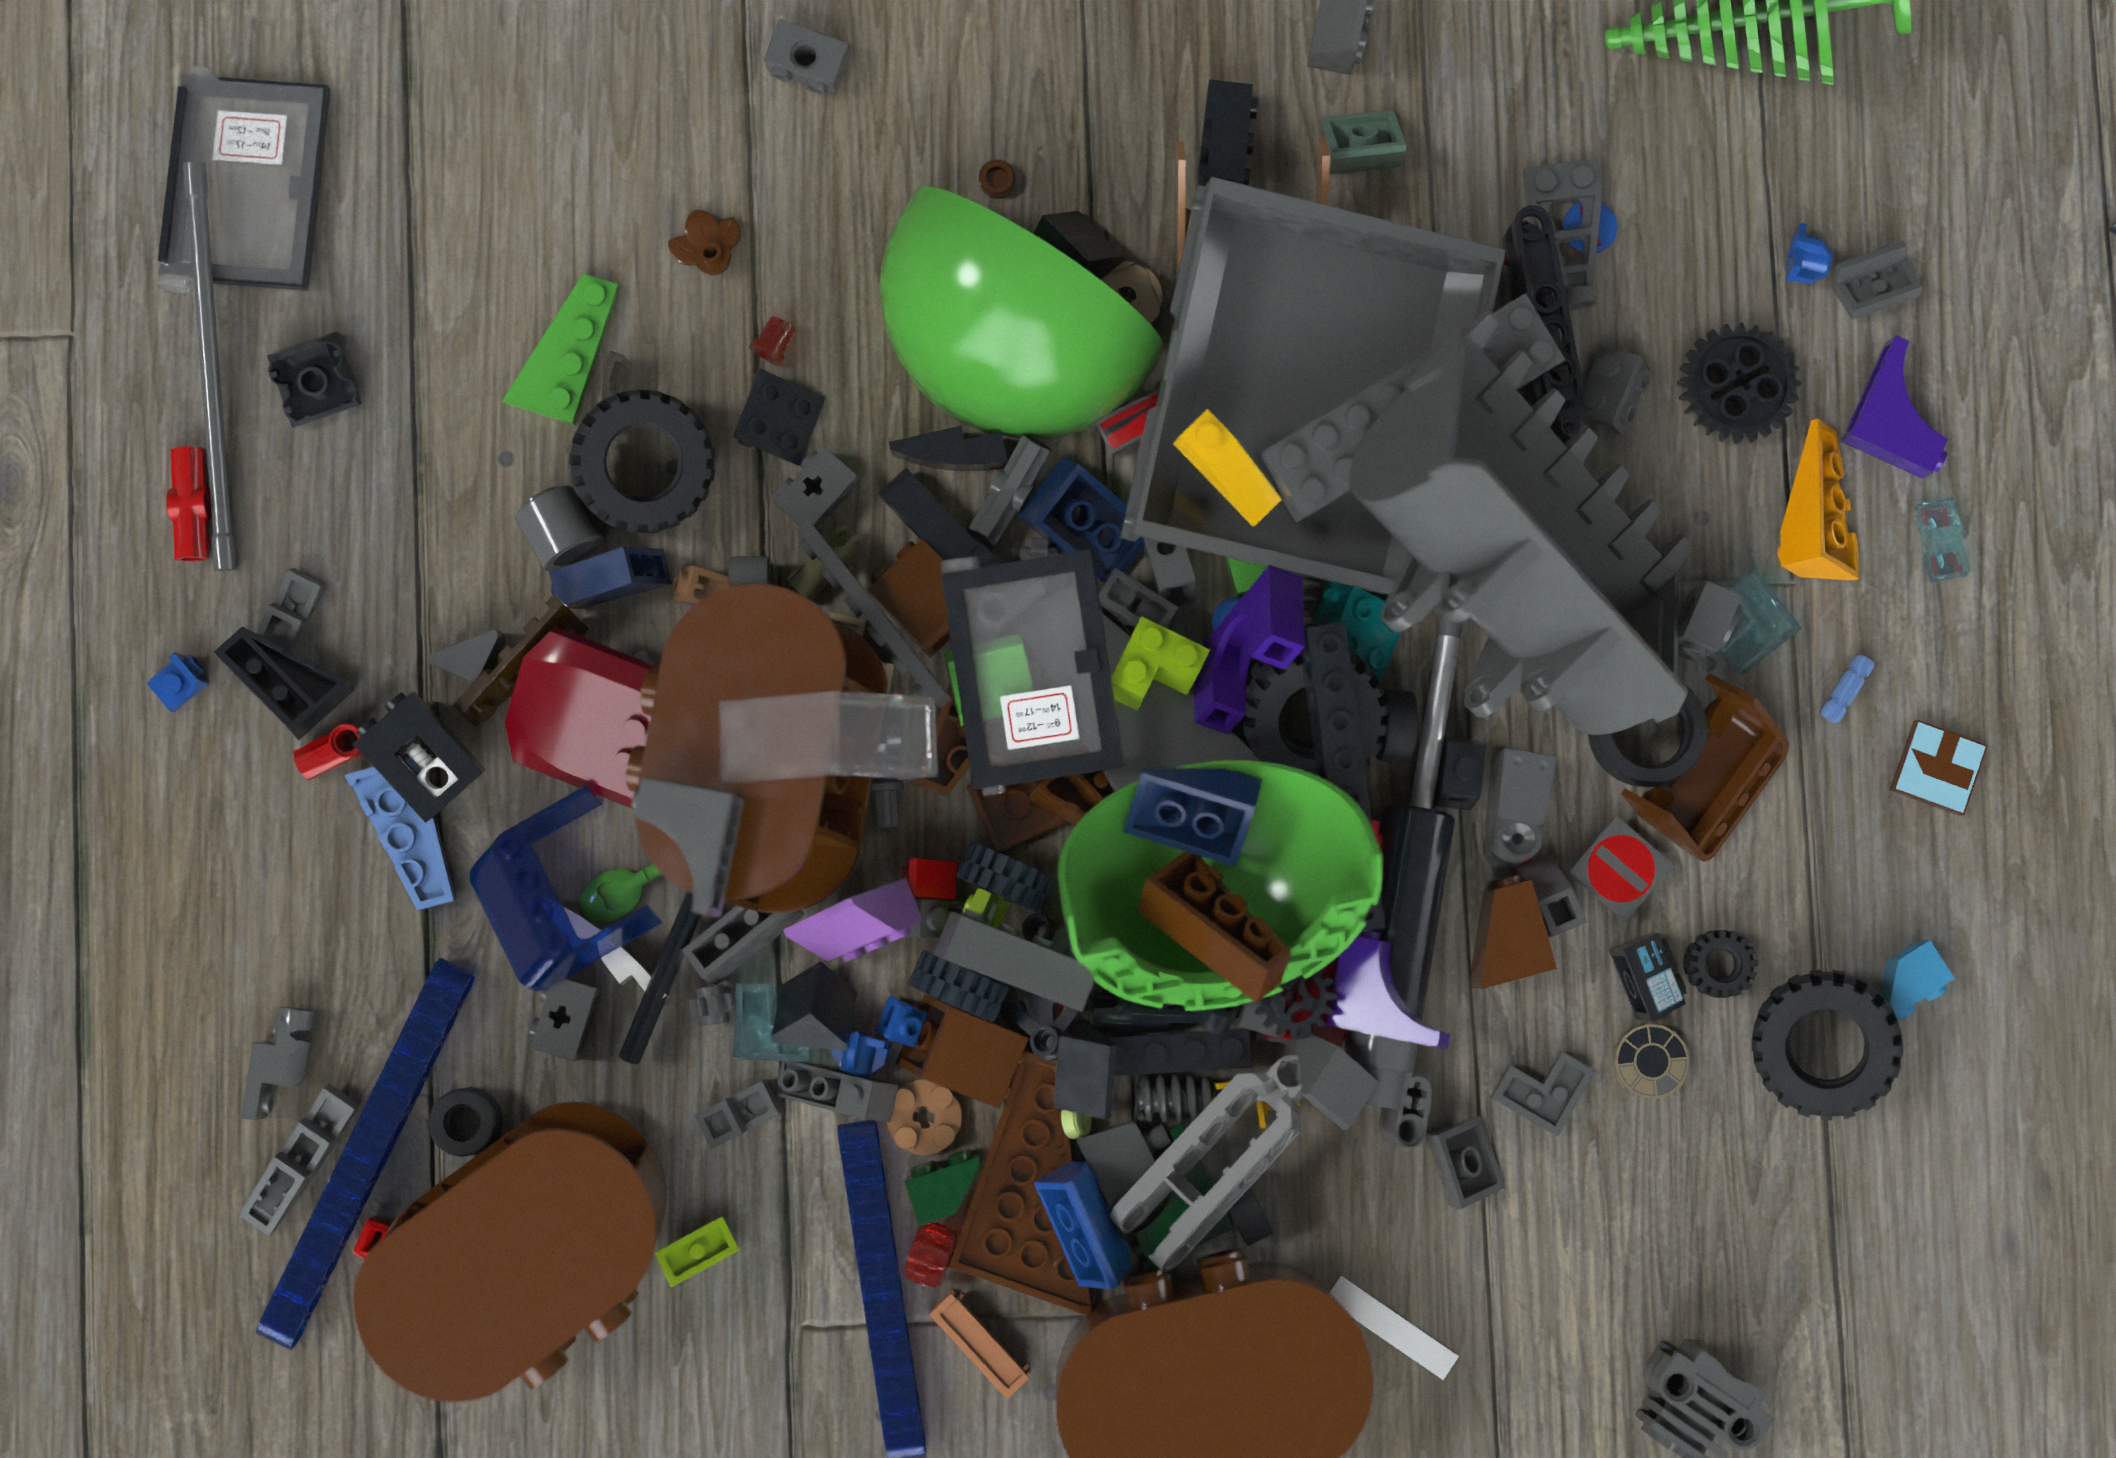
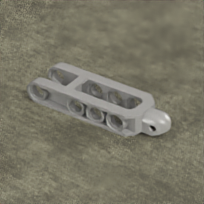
M1288 1055L1280 1058L1265 1074H1237L1113 1208L1110 1219L1124 1233H1128L1137 1228L1172 1190L1190 1205L1169 1228L1171 1233L1156 1248L1153 1256L1151 1254L1149 1256L1163 1272L1172 1270L1190 1253L1300 1134V1108L1297 1103L1303 1096L1298 1056ZM1254 1101H1266L1277 1112L1275 1114L1277 1116L1276 1120L1257 1140L1253 1138L1249 1142L1250 1148L1231 1168L1227 1166L1222 1171L1224 1176L1203 1196L1184 1177Z

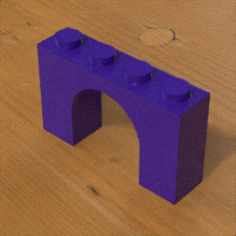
M1269 565L1202 646L1210 649L1195 680L1194 723L1228 735L1246 713V677L1251 657L1286 669L1304 649L1303 577Z

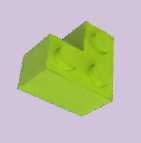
M1141 616L1111 676L1115 700L1138 711L1153 679L1188 695L1210 649Z

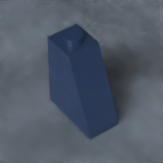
M622 546L549 572L552 582V595L555 594L570 609H580L672 584L664 551L658 548Z

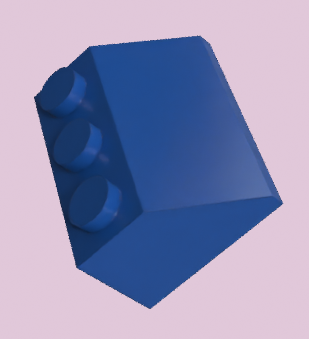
M1069 1162L1034 1181L1033 1183L1078 1286L1110 1290L1118 1287L1132 1268L1128 1257L1129 1247L1124 1238L1118 1234L1113 1221L1110 1219L1112 1208L1102 1198L1098 1189L1099 1179L1094 1169L1087 1162Z

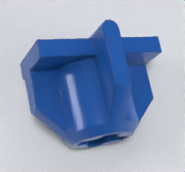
M1799 223L1792 236L1785 265V271H1787L1786 281L1811 284L1826 277L1830 270L1833 251L1818 237L1806 234L1807 224Z
M855 1031L853 1033L850 1032L847 1051L832 1049L831 1053L843 1073L868 1078L886 1066L892 1042L870 1037L866 1032Z

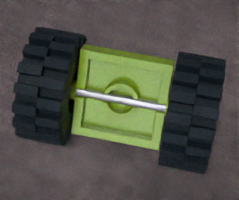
M970 842L955 875L964 881L980 887L977 888L975 895L971 894L967 899L963 913L966 908L987 917L984 924L996 929L999 922H1003L1011 904L1005 901V899L1042 914L1057 881L1056 878L975 842ZM924 949L908 982V985L991 1022H995L1010 988L971 969L942 959Z

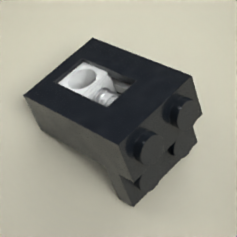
M415 691L407 697L403 692H400L384 706L389 712L377 722L372 717L356 731L360 738L353 745L420 818L427 823L484 773L486 769L436 715L438 713L437 709L429 701L424 702ZM416 735L436 754V759L434 757L431 758L432 754L428 755L426 753L427 749H423L421 743L414 744L416 740L414 737ZM412 740L414 741L403 754L408 753L409 760L412 759L415 762L414 765H418L420 773H417L398 752ZM438 766L446 770L448 782L445 786L437 787L429 781L428 773L432 767Z

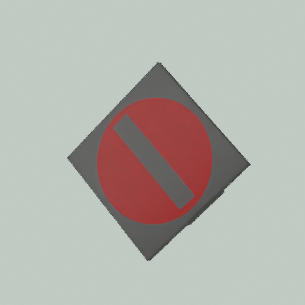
M1615 816L1568 873L1626 922L1674 864L1618 816Z

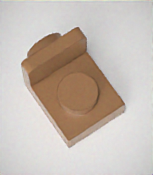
M695 565L684 566L682 571H678L673 581L674 602L694 606L707 596L730 587L728 576Z

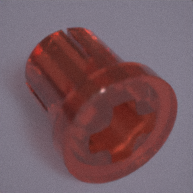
M772 316L759 338L753 339L749 348L761 359L773 365L781 366L785 360L783 354L794 337L796 330L789 323H786L783 328L782 326L785 321Z

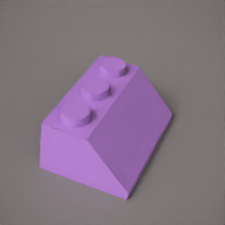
M904 878L848 898L783 929L787 938L826 961L842 956L844 962H848L865 955L863 947L866 948L868 953L887 945L886 937L889 938L890 942L910 935L909 927L923 921L907 879Z

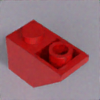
M910 858L909 866L902 867L901 879H907L914 898L957 900L958 877L955 875L958 871V862Z

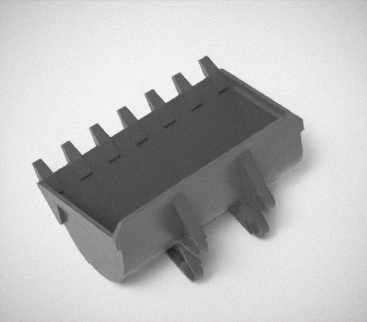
M1485 311L1465 329L1458 327L1404 383L1407 388L1370 426L1355 448L1356 453L1349 471V484L1352 492L1409 552L1382 609L1381 619L1394 632H1400L1412 626L1416 621L1420 622L1439 602L1440 611L1452 623H1460L1470 617L1489 637L1463 692L1465 694V706L1476 717H1486L1495 712L1520 685L1524 699L1535 710L1543 711L1555 706L1576 729L1587 734H1611L1651 718L1656 722H1660L1678 714L1687 695V688L1678 679L1679 575L1677 571L1692 545L1680 534L1661 551L1658 552L1646 536L1660 514L1661 509L1654 501L1648 499L1627 517L1614 501L1630 475L1620 463H1617L1598 480L1591 476L1582 464L1598 437L1589 427L1585 426L1565 444L1562 443L1549 427L1563 406L1565 399L1553 388L1534 405L1530 406L1516 389L1532 361L1521 350L1499 368L1490 361L1482 350L1497 327L1498 322L1490 312Z

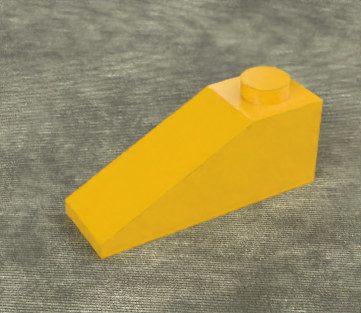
M1208 409L1173 443L1253 527L1282 500L1236 438Z

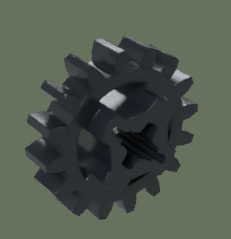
M1323 967L1307 979L1300 975L1282 984L1283 991L1273 994L1280 1006L1278 1016L1272 1009L1270 996L1262 998L1260 1000L1262 1006L1255 1010V1014L1267 1015L1263 1026L1269 1029L1276 1024V1035L1283 1037L1288 1029L1292 1039L1299 1038L1300 1030H1304L1309 1037L1314 1036L1312 1026L1315 1024L1325 1028L1327 1025L1322 1019L1323 1015L1335 1014V1011L1328 1007V1002L1338 999V995L1328 992V988L1335 984L1334 979L1322 978L1326 968ZM1311 977L1318 985L1320 999L1313 997L1310 990ZM1299 987L1298 993L1303 996V1000L1301 1003L1294 1002L1292 1007H1290L1291 1000L1286 998L1288 991L1295 992ZM1308 1010L1314 1012L1308 1019L1293 1023L1299 1014Z

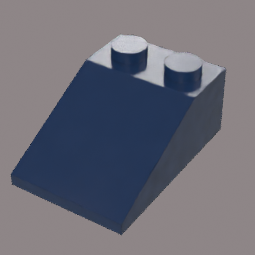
M1063 457L1017 515L1064 554L1091 549L1096 578L1101 582L1114 568L1125 573L1144 548V537H1139L1135 542L1120 538L1127 505L1079 463Z
M1143 768L1123 832L1235 866L1256 808L1262 780L1219 768Z

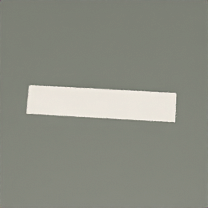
M1340 1276L1330 1291L1353 1319L1442 1380L1445 1379L1458 1359V1355L1343 1276Z

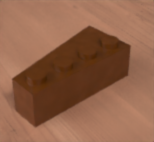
M1029 666L1031 678L1038 669ZM950 681L946 692L952 700L942 708H939L910 781L913 785L944 797L951 793L970 766L964 726H961ZM1003 716L983 721L986 741L995 731Z
M1185 851L1146 879L1137 912L1257 1003L1280 985L1292 952L1261 917L1254 918L1246 909L1247 901L1239 893L1233 894L1223 883L1224 876L1215 866L1209 867L1202 859V856Z

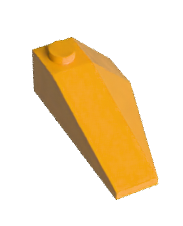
M1818 418L1811 420L1780 530L1778 558L1781 567L1802 578L1854 581L1859 579L1858 541L1856 532L1849 533L1845 512L1852 511L1850 499H1845L1844 492L1839 483V479L1844 477L1845 472L1838 435L1835 429Z

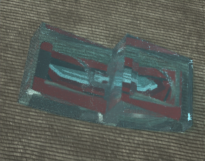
M1948 498L1916 504L1915 512L1918 533L1930 582L1967 576L1971 569L1960 538L1964 530L1954 499Z

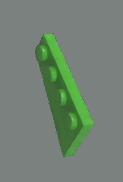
M583 273L502 402L509 406L575 426L620 286L616 283Z

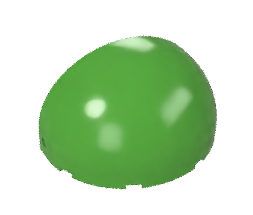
M920 186L915 190L904 207L886 245L880 276L881 310L889 340L901 365L919 391L939 409L969 427L987 434L1001 432L1003 436L1019 439L1024 434L1036 439H1047L1079 432L1095 425V422L1121 406L1123 407L1130 401L1146 382L1162 357L1164 346L1161 337L1152 325L1124 298L1055 247L976 202L940 188Z
M1223 760L1176 767L1228 769L1262 780L1256 808L1236 865L1232 866L1206 857H1202V859L1209 867L1215 866L1224 876L1223 883L1233 894L1239 893L1247 901L1246 909L1254 918L1261 917L1292 952L1280 985L1265 997L1283 991L1282 984L1300 975L1307 979L1338 957L1367 923L1365 915L1371 904H1377L1381 892L1382 854L1371 825L1358 804L1348 794L1327 780L1286 765L1249 760ZM1139 780L1117 790L1099 802L1077 823L1068 836L1061 852L1058 868L1063 912L1072 949L1079 963H1083L1091 972L1092 978L1111 993L1142 1005L1162 1008L1164 1003L1184 1005L1185 1011L1218 1009L1252 1002V999L1137 912L1146 879L1185 852L1123 832Z

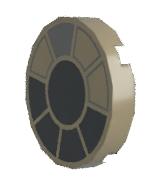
M1645 1023L1630 1028L1624 1033L1625 1035L1621 1037L1620 1041L1617 1042L1613 1050L1612 1065L1617 1080L1629 1092L1641 1098L1659 1099L1673 1094L1683 1085L1689 1073L1690 1056L1685 1042L1675 1031L1663 1025Z

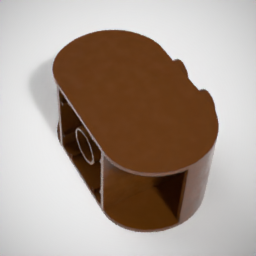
M741 584L719 590L694 605L672 630L663 649L660 670L650 669L642 683L641 708L643 713L650 715L651 718L646 745H637L630 753L626 768V783L628 789L632 792H635L640 787L641 779L645 778L729 793L745 799L724 903L763 913L794 912L806 909L825 900L835 893L850 876L860 851L887 697L885 671L877 653L856 631L839 621L829 618L817 605L807 598L791 590L769 584ZM635 818L640 842L650 861L672 883L693 893L691 871L683 852L676 842L654 824Z
M572 1101L549 1105L532 1114L404 1208L390 1225L385 1237L372 1248L364 1259L354 1286L353 1308L356 1325L362 1342L375 1364L393 1382L416 1395L444 1402H466L493 1395L519 1376L529 1389H534L552 1377L567 1363L568 1358L564 1352L576 1341V1334L584 1329L590 1338L597 1342L616 1330L632 1314L627 1305L639 1294L636 1287L648 1269L666 1212L667 1188L660 1160L649 1141L625 1118L602 1106Z
M1240 1248L1223 1250L1197 1258L1200 1276L1171 1282L1168 1272H1163L1159 1267L1147 1268L1127 1274L1123 1279L1125 1294L1105 1299L1091 1308V1312L1088 1315H1083L1075 1324L1061 1350L1056 1373V1418L1060 1437L1069 1458H1339L1359 1437L1368 1418L1372 1402L1373 1371L1367 1344L1353 1318L1334 1295L1313 1276L1295 1267L1275 1262L1248 1264L1247 1258L1243 1257Z

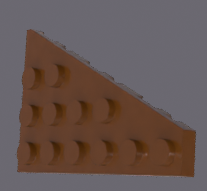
M1027 1051L1023 1062L1018 1064L1011 1092L1006 1099L949 1267L1088 1315L1091 1312L1089 1287L1078 1286L1033 1183L1063 1165L1072 1162L1070 1140L1062 1127V1110L1054 1108L1057 1061H1045L1038 1058L1034 1053Z

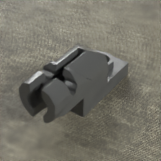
M278 1007L277 1017L270 1037L273 1038V1043L264 1041L253 1042L241 1119L256 1121L267 1118V1113L272 1111L275 1102V1091L271 1090L272 1084L299 1086L303 1083L307 1076L313 1041L311 1039L306 1040L304 1036H301V1032L315 1029L317 1011L294 1007Z

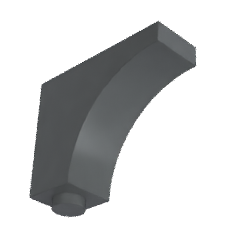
M642 778L640 787L635 790L633 795L632 807L635 811L633 817L652 823L662 829L676 842L683 852L693 880L692 911L720 918L745 799L729 793Z

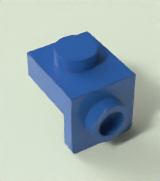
M889 996L875 1031L883 1034L889 1040L914 1048L928 1012L898 998Z

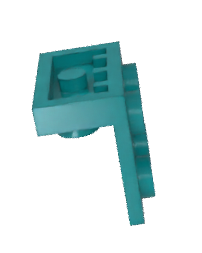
M1327 582L1312 623L1332 619L1345 622L1348 647L1356 651L1361 659L1367 662L1378 680L1381 681L1401 631L1394 632L1381 619V612L1386 601L1361 588Z

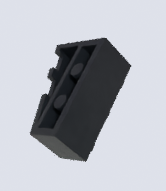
M1209 79L1197 186L1206 187L1211 177L1249 186L1251 169L1245 168L1246 155H1252L1255 133L1249 132L1250 119L1256 120L1258 97H1252L1253 84Z
M241 627L214 651L219 660L298 740L306 735L355 690L350 681L344 677L337 676L319 667L316 663L304 659L244 627Z

